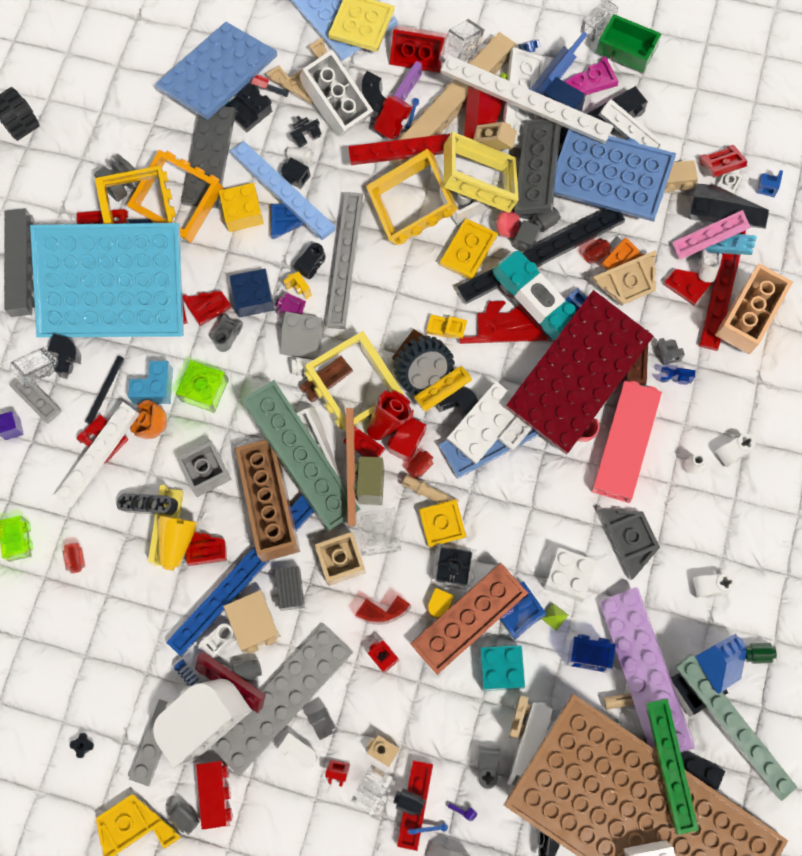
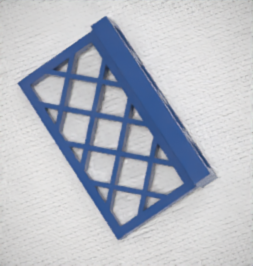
M585 31L569 49L565 46L561 48L530 90L543 95V92L555 77L561 79L577 58L574 52L588 35Z

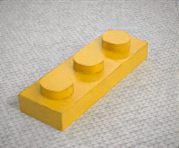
M461 365L414 396V399L422 410L426 412L472 381V378Z

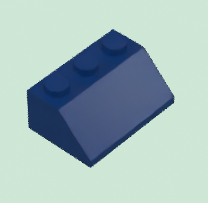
M735 633L696 655L695 658L716 693L719 694L741 679L747 651L744 641Z

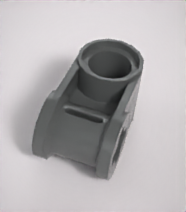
M227 314L223 315L212 335V340L218 351L226 352L231 348L242 330V321L231 319ZM220 339H226L222 343L218 342Z
M479 747V783L485 789H491L497 783L500 748ZM486 773H490V776L494 778V781H490L489 785L486 784L485 780H482Z

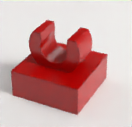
M330 759L325 775L328 778V784L331 785L332 780L335 779L340 781L339 786L342 787L344 781L346 782L350 763Z

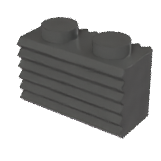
M300 567L275 569L276 575H272L273 586L277 587L278 593L274 595L275 606H279L281 611L305 608Z

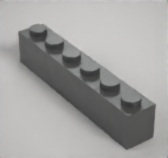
M26 208L4 211V310L10 317L33 315L32 308L35 307V301L32 297L34 283L32 280L33 266L30 225H34V218Z

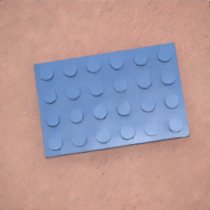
M226 21L155 84L157 89L208 120L247 85L252 77H255L271 63L278 54L275 49Z
M569 129L557 161L554 195L654 222L676 153L609 136L606 143L603 144Z

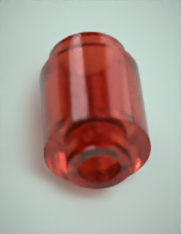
M599 238L585 248L582 252L583 257L589 264L596 263L610 254L611 245L606 239Z
M419 451L407 464L406 471L415 479H418L419 476L422 477L434 464L432 461L434 459L433 456L427 451Z
M70 543L64 546L62 553L65 570L70 571V573L81 572L82 568L86 566L82 547H80L79 543Z

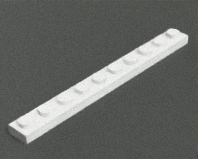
M448 55L441 68V74L603 144L606 143L613 129L611 124Z

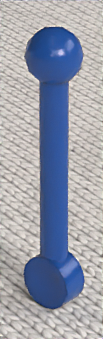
M418 98L412 100L413 108L409 122L406 124L407 130L410 129L416 106L419 105Z
M442 823L440 826L408 829V834L436 830L445 832L448 829V825Z

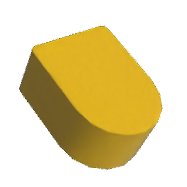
M435 588L428 604V611L431 617L438 619L447 611L454 600V595Z

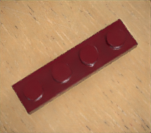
M202 651L197 655L196 671L211 681L217 679L230 681L237 688L250 709L256 713L263 709L266 696L263 692Z

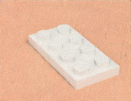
M496 381L446 439L470 461L477 464L515 419L516 416L505 408V405L513 395Z

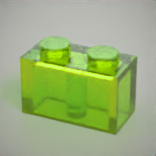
M21 515L0 520L1 555L8 562L32 557L33 543L29 538L31 525Z

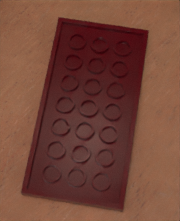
M593 290L505 405V408L563 453L568 454L654 335Z

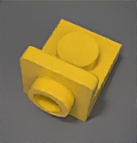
M299 271L295 274H289L283 280L287 290L295 287L298 294H303L306 299L312 296L310 287Z

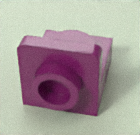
M286 292L283 296L278 297L275 303V307H277L275 313L290 312L302 314L306 301Z

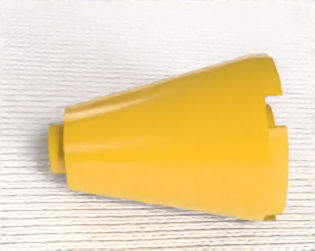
M159 515V564L163 565L162 569L174 571L175 567L180 566L198 522Z

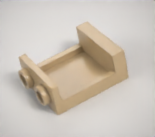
M261 590L224 606L240 650L243 653H254L259 650V646L264 644L266 646L272 645L277 642V638L281 637L266 603L265 595Z

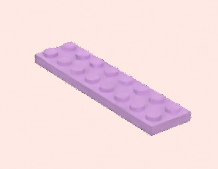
M635 587L599 601L648 745L656 750L645 703L667 698L680 752L696 748L639 588Z

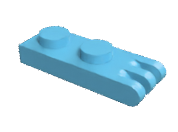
M736 234L705 248V250L710 253L752 255L753 249L751 248L755 247L754 242H756L757 236Z

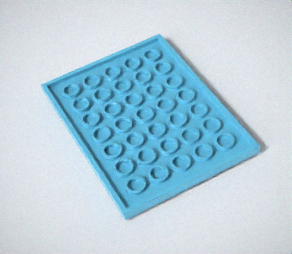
M180 223L30 225L37 337H52L53 334L64 337L184 336Z

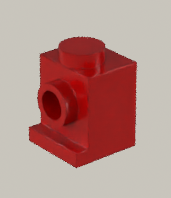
M377 640L369 647L368 655L383 674L399 662V658L384 640L380 643ZM382 652L386 654L384 660L379 659V654Z

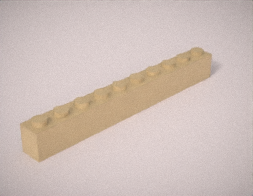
M499 32L495 37H491L488 45L485 48H481L475 59L470 60L468 63L495 75L510 59V51L516 46V43ZM454 80L451 84L449 83L445 87L444 92L434 99L433 104L429 108H425L422 116L418 120L413 121L410 129L401 134L399 140L440 135L467 106L468 85ZM411 158L392 160L389 162L392 163L394 166L398 167L406 161L410 160Z

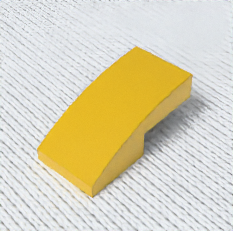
M431 314L426 334L463 339L467 320L452 316L444 318Z

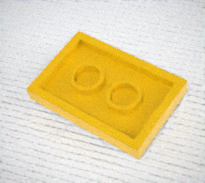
M465 218L442 257L440 265L467 279H473L496 241L498 233Z

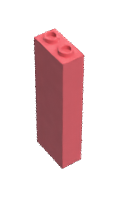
M624 381L593 485V493L626 503L631 502L662 391H658L657 388L652 386H641L635 381Z

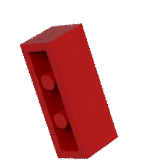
M224 761L196 764L201 830L230 826V821H233L232 808H229L228 799H231L230 786H227L226 778H229L228 765H225Z

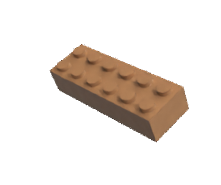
M266 439L236 447L235 450L258 557L262 562L301 552L281 461Z

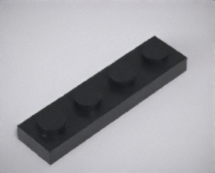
M644 737L643 742L648 744L646 737ZM685 751L681 752L684 769L712 789L718 790L725 770Z

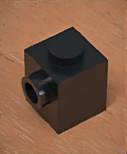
M292 157L281 168L282 177L299 189H302L311 176L309 167Z

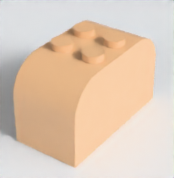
M758 263L738 292L715 336L747 354H751L760 344L793 281Z

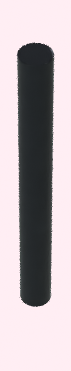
M117 356L85 423L90 425L94 421L124 361L123 357Z

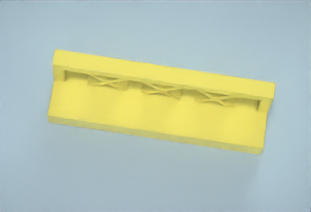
M160 485L158 495L169 496L178 501L177 511L173 515L162 516L180 518L184 491L169 489L166 485ZM155 515L148 562L153 566L163 567V565L159 564V515Z

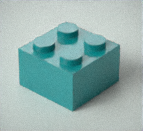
M522 645L480 648L483 691L525 688Z

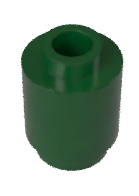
M770 642L750 643V645L745 646L747 651L746 662L766 664L773 663V659L777 658L776 647H772Z

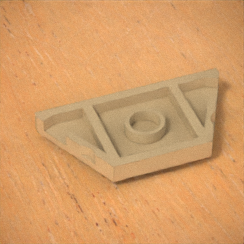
M656 251L650 252L598 274L591 279L622 306L656 291V267H654L657 253Z

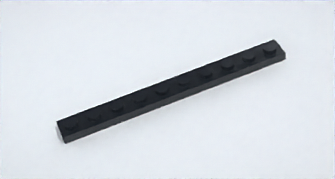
M607 209L525 251L523 255L530 262L535 263L538 268L623 224L625 218L621 213ZM493 269L458 286L457 291L464 303L468 304L499 288L501 283L494 277Z

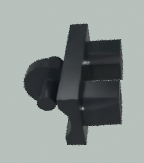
M299 115L295 117L296 123L292 125L295 131L290 133L289 139L291 142L294 141L298 147H303L308 143L304 135L309 133L313 140L320 138L322 133L319 128L320 122L318 118L308 123V117L301 119Z

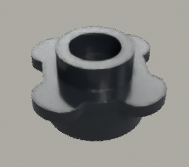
M80 733L75 741L70 742L69 747L74 749L77 758H83L86 753L93 750L94 743L87 738L86 733Z

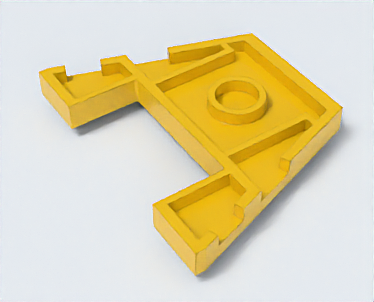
M131 794L96 818L103 856H117V854L153 830L164 849L182 838L177 831L135 794Z

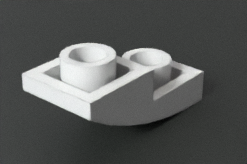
M734 171L723 174L717 186L734 194L743 176Z

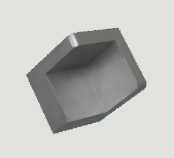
M664 338L659 339L657 348L662 364L667 365L681 362L685 354L683 348L678 349L676 340L665 342Z
M326 707L307 717L319 740L338 731Z

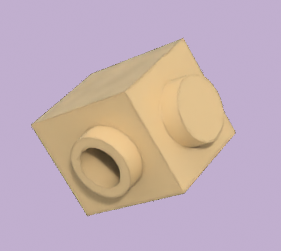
M379 735L376 739L372 737L366 747L369 749L367 754L387 767H390L400 750Z

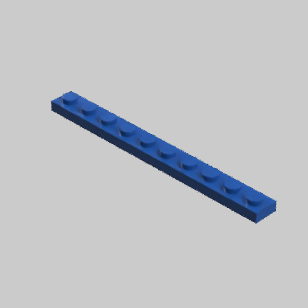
M303 495L291 507L296 532L314 513ZM254 547L166 643L182 657L225 610L224 606L232 603L269 561L262 562L257 555L256 547Z

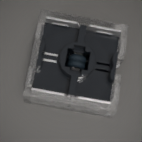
M437 543L431 585L469 591L472 586L477 549L460 547L459 550L453 549L452 545Z

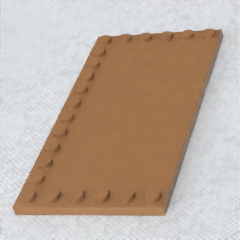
M571 694L503 804L506 808L577 856H625L624 848L667 840L673 846L675 856H780L789 841L686 770V778L699 830L681 835L675 834L656 750L574 694Z

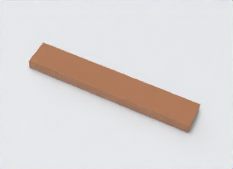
M346 408L348 527H355L356 503L355 491L353 489L355 483L354 409Z

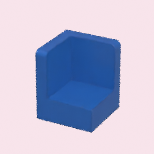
M779 170L777 176L762 173L757 194L775 197L780 188L783 170Z

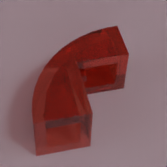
M397 595L388 610L384 611L366 598L356 612L355 617L369 624H388L403 617L410 610L411 604Z

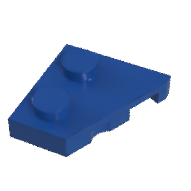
M272 204V239H276L304 225L284 204Z

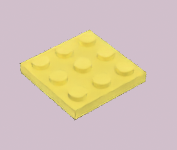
M343 0L329 31V39L378 52L394 14L395 6L376 0Z

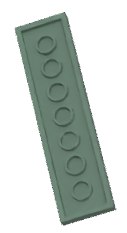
M275 380L241 400L242 404L327 532L348 518L347 488ZM356 503V512H358L360 508Z

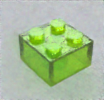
M190 360L177 389L176 396L181 402L215 413L229 378L224 371Z

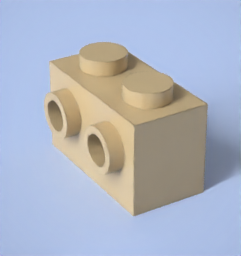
M505 122L477 125L473 140L496 150L511 149L515 143L517 131Z

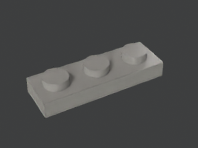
M24 373L9 385L47 424L62 412Z

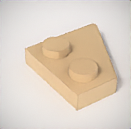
M519 697L508 735L509 738L517 739L523 734L525 724L522 723L524 715L528 716L531 706L530 703H527L528 697Z

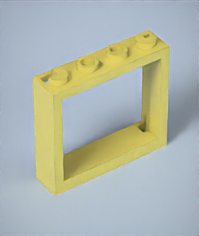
M451 132L444 144V188L510 213L519 200L516 157ZM455 153L502 171L504 190L456 171Z
M364 331L305 365L304 374L307 377L306 379L308 382H313L315 393L319 398L322 397L324 399V407L327 412L334 415L336 426L340 430L343 429L345 433L346 418L314 368L358 343L389 392L394 390L404 395ZM375 405L354 417L355 427L372 416Z

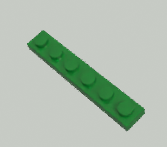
M667 698L646 702L645 705L675 834L681 835L698 831L669 701Z

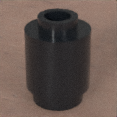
M403 788L401 792L397 791L393 803L396 804L395 809L412 816H420L426 800L421 798V795Z

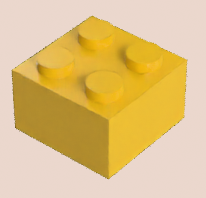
M254 183L219 191L225 222L229 232L264 224Z

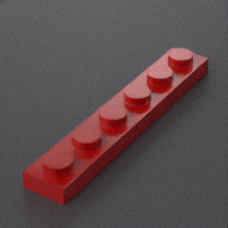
M450 134L348 146L350 163L352 166L409 159L426 149L433 155L444 154V144Z

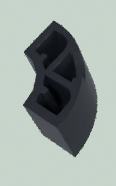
M366 71L361 85L362 95L373 109L370 117L375 121L383 109L382 105L386 98L382 95V78Z

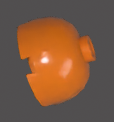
M145 400L137 406L140 408L137 411L140 414L131 425L130 430L136 437L147 440L158 437L166 429L167 415L161 406L150 400Z

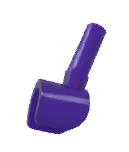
M450 802L447 806L458 812L468 821H473L478 815L470 806L466 811Z

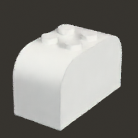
M330 50L302 69L300 80L304 89L331 129L338 136L344 135L370 117L373 109L333 50Z
M217 679L191 687L188 686L180 692L181 696L167 703L166 709L157 717L153 728L154 738L171 766L176 768L197 760L252 710L234 684L228 680Z

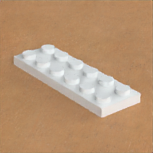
M513 47L510 51L507 80L530 90L544 72L545 57ZM505 101L503 122L510 124L517 131L513 147L521 149L524 122L538 120L539 116Z

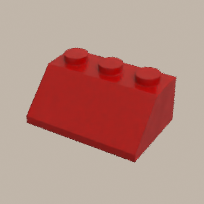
M396 26L393 29L389 65L412 68L417 61L422 64V70L440 73L448 34Z

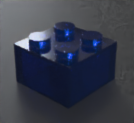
M578 634V637H573L570 641L567 666L608 673L613 669L616 644L611 643L609 639L598 638L596 641L591 640L588 635Z

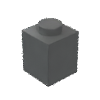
M524 220L515 237L514 246L522 252L533 248L540 235L541 227Z

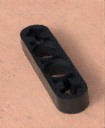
M124 493L118 497L116 506L118 510L127 513L173 515L177 511L178 501L175 498L163 495ZM142 499V504L140 508H138V503ZM156 500V505L152 509V503Z

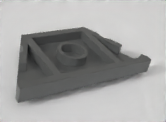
M599 509L598 512L631 581L658 551L660 546L643 511L629 512L626 510Z

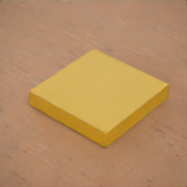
M457 499L419 509L428 547L467 538Z

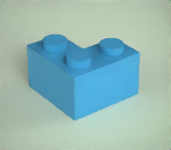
M149 361L148 379H129L128 398L133 404H140L145 400H150L156 404H171L173 368L168 361Z

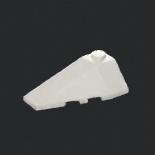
M312 406L298 412L297 415L339 478H341L315 407Z

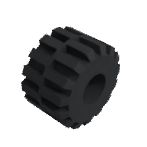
M10 87L0 93V121L15 140H20L40 127L32 108L16 89Z

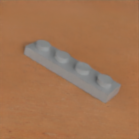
M158 700L129 780L145 786H150L162 755V750L155 741L153 728L157 717L166 709L165 706L169 703L167 701Z

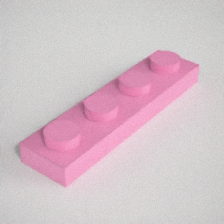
M743 210L672 243L681 260L751 227Z

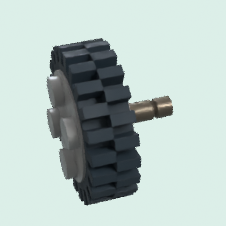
M420 336L418 337V342L414 339L410 340L412 345L409 347L406 343L404 345L405 352L400 349L398 353L401 357L396 356L395 358L397 364L393 365L395 369L394 375L401 386L410 394L414 393L416 396L454 370L452 366L455 365V361L452 359L454 358L453 354L436 337L425 336L424 340Z

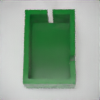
M613 14L598 41L596 53L609 59L614 57L613 61L644 73L658 47L662 33Z

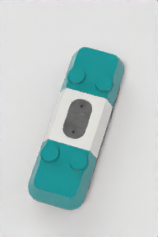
M520 251L509 253L494 266L493 275L501 283V289L549 341H555L576 313L575 306L568 303L537 270L536 264L530 262Z

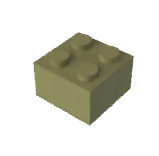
M359 456V463H355V474L358 482L354 483L353 489L359 504H383L385 472L383 457Z

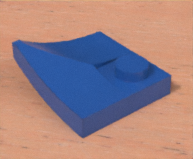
M524 581L520 584L528 594L500 618L514 640L547 615Z

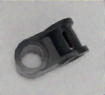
M319 243L309 245L303 255L297 259L293 269L296 272L299 271L308 280L313 278L326 260L323 246Z

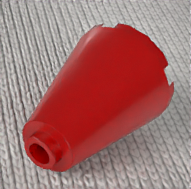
M386 390L378 397L367 426V433L372 439L381 440L409 422L413 417L414 410H411V402L400 392L394 390L387 392L388 390Z

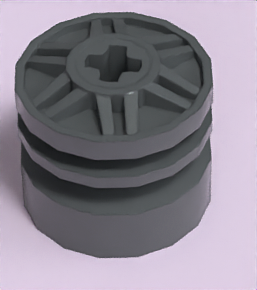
M116 153L113 156L115 162L112 159L108 160L110 170L102 165L93 174L95 178L134 171L135 169L120 154ZM136 181V182H133V183H134L136 186H138L139 183H140V181ZM131 182L107 187V192L119 203L128 195L124 187L126 186L132 191L135 190V187Z

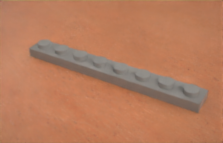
M345 192L327 328L346 330L363 193Z

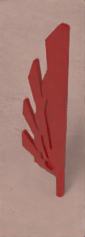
M489 301L486 312L477 314L478 336H463V339H459V343L549 340L519 307L510 313H498L506 302Z

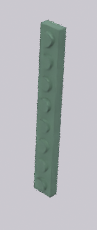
M689 654L674 668L777 798L783 801L797 788L796 784L724 693H716L697 659L692 654Z

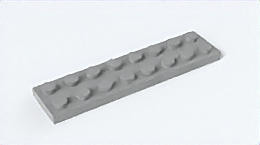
M323 625L262 691L266 695L263 709L258 713L252 710L210 748L238 776H241L351 657L353 652Z

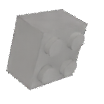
M212 441L177 458L192 492L197 497L232 480Z

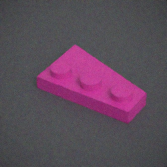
M606 56L596 65H590L585 72L578 73L565 81L586 95L618 86V79Z

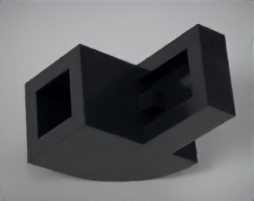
M53 334L47 351L52 357L59 359L55 368L57 375L60 378L67 379L73 371V363L81 364V353L69 338Z
M463 386L439 402L437 407L439 412L458 407L461 417L464 419L476 405L478 399L471 389Z

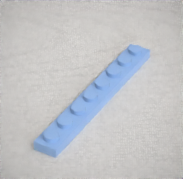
M245 141L230 150L231 155L321 240H324L336 231V227Z

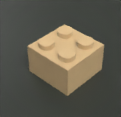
M353 532L315 544L329 586L366 574Z

